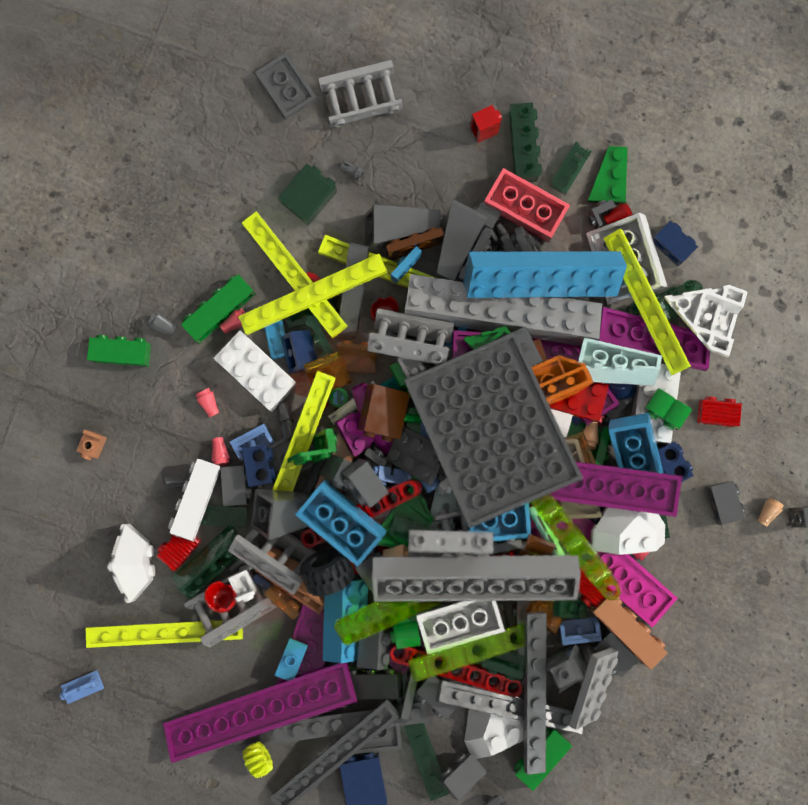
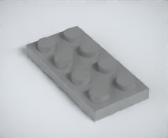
M611 647L591 655L569 724L573 729L576 730L586 726L600 717V708L606 699L607 694L605 692L612 680L611 674L618 662L617 655L619 650Z

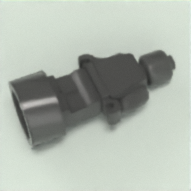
M632 398L618 399L619 406L606 413L607 416H605L603 423L608 425L611 419L621 418L624 415L621 411L626 406H630L634 400Z

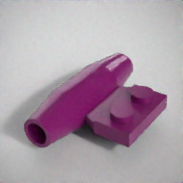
M365 382L360 383L351 389L358 412L349 413L334 423L351 456H357L369 448L372 441H374L384 456L387 457L393 442L381 440L382 436L375 435V438L363 436L364 432L357 431L367 387Z

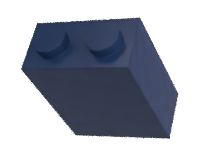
M363 753V756L359 757L352 755L340 765L347 805L388 804L379 753Z

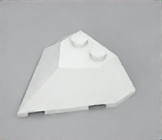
M726 285L718 289L709 288L682 293V295L678 296L668 295L664 297L709 351L729 357L734 339H731L737 315L744 307L747 291Z
M605 507L602 512V518L591 530L592 551L618 555L657 551L665 543V524L659 514Z
M122 524L120 527L121 536H117L111 555L112 561L109 562L107 568L114 574L113 579L120 592L125 593V602L131 603L141 595L152 582L153 576H155V566L152 565L151 558L154 556V548L150 540L131 524Z
M474 671L473 679L477 678L480 673ZM472 686V688H476V689H480V690H484V691H489V690L482 689V688H479V687H476V686ZM468 709L464 742L469 753L473 754L476 759L493 756L524 740V721Z

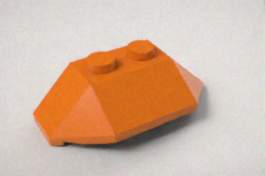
M560 355L531 367L549 405L572 396L594 383L585 363Z

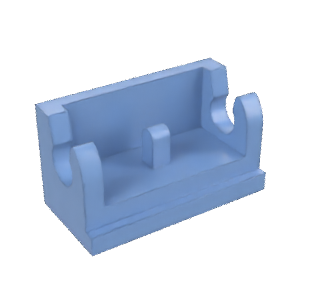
M265 424L230 441L237 457L241 461H244L242 448L263 444L270 446L275 443Z
M597 617L558 621L559 637L562 645L602 641L599 620L597 621Z

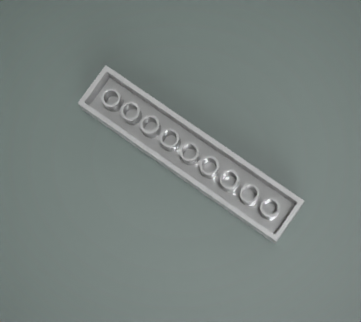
M410 274L404 314L454 323V327H467V329L493 331L505 326L512 333L526 326L532 339L582 346L584 338L599 340L602 304L562 297L467 298L463 282Z
M578 556L373 557L372 581L374 601L577 600L580 583Z

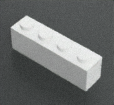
M198 458L196 463L193 462L190 467V480H186L182 489V492H185L182 500H178L175 510H177L176 517L171 518L168 529H171L170 534L193 542L220 473V466Z

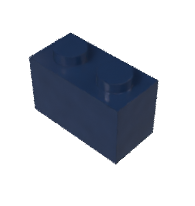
M671 221L653 238L654 245L676 266H680L698 248L695 240L691 236H686L682 232V228L677 223Z
M310 330L293 331L281 336L289 374L310 371L319 367Z

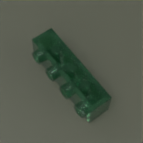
M533 102L510 104L509 120L514 174L528 182H537L539 175H542V165L538 164L540 145L536 143V139L539 138V129L535 127L537 109L533 108Z
M231 525L225 528L171 576L177 589L187 598H193L238 558L228 550L236 536L240 535L242 537V535Z

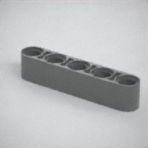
M350 243L346 268L368 259L369 245ZM365 283L342 293L339 316L348 327L337 336L357 339Z

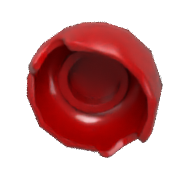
M391 296L388 298H378L370 309L371 318L374 322L377 309L399 312L398 302Z
M217 581L210 584L205 590L204 599L206 604L214 612H228L236 603V593L230 584Z

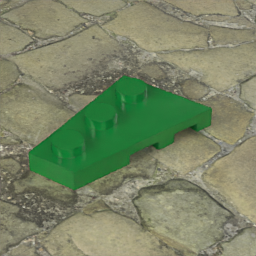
M609 146L607 148L587 202L598 203L606 200V202L613 200L614 204L626 203L628 147Z

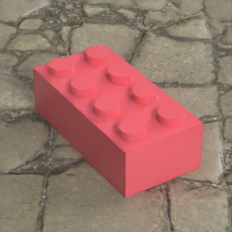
M504 168L484 201L485 204L500 211L501 217L519 227L523 226L529 233L547 243L550 242L570 206Z

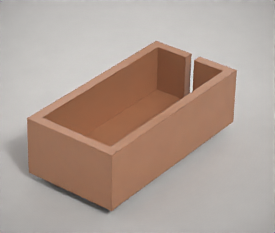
M610 593L597 608L592 605L588 607L619 641L650 670L668 653L664 649L666 645L658 637L651 636L649 634L651 630L639 620L637 622L635 620L637 616L629 608L627 609L625 606L623 608L621 606L623 602L615 594Z

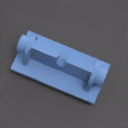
M377 465L372 468L385 487L387 484H391L394 487L411 479V474L404 470L393 469V475H390L391 468Z
M96 670L61 685L62 692L60 697L62 700L66 699L67 704L104 689L98 671Z

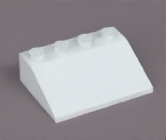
M637 213L586 233L592 252H610L603 238L618 229H622L653 292L668 287L644 214ZM624 279L622 280L618 296L606 297L608 305L633 298Z

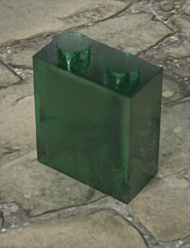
M306 164L278 196V200L309 226L337 193L336 183L331 178L323 177L321 175L322 172L313 165L311 167L309 164Z

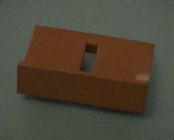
M529 534L518 556H551L556 545Z

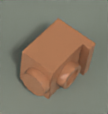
M84 429V434L76 451L80 452V457L90 461L92 458L98 459L107 437ZM90 442L92 446L90 449H87L88 443Z

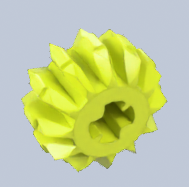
M258 741L243 750V759L247 770L255 778L263 777L273 769L271 755L264 744Z

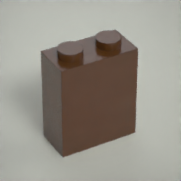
M367 384L357 431L364 432L363 436L375 438V435L382 436L381 440L393 442V439H400L410 393L376 384Z

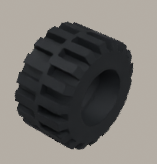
M328 548L312 554L299 567V572L306 589L312 596L319 597L336 593L349 585L354 578V571L350 560L336 548Z

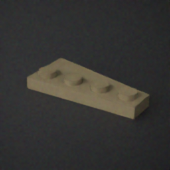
M577 438L565 439L574 460L585 463ZM561 501L562 519L602 517L599 506Z

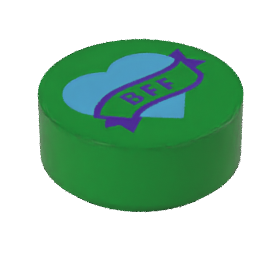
M337 388L330 393L329 400L334 407L340 408L348 402L349 397L344 389Z

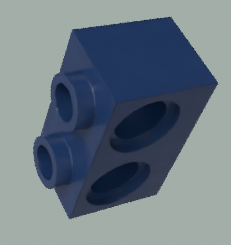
M674 441L658 448L664 474L675 475L674 470L678 466L682 470V482L694 476L691 472L693 471L692 465L688 460L685 461L682 455L684 451L680 444H676ZM667 449L670 450L673 454L671 460H668L665 457V452Z
M266 444L242 448L248 487L274 483L276 471L275 467H271L270 460L273 459L272 449L268 448ZM256 451H262L263 459L261 461L254 459ZM260 470H265L267 476L264 480L260 481L257 478V473Z

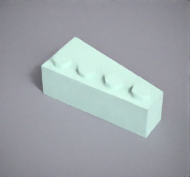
M584 338L578 362L586 364L593 382L655 385L662 356Z

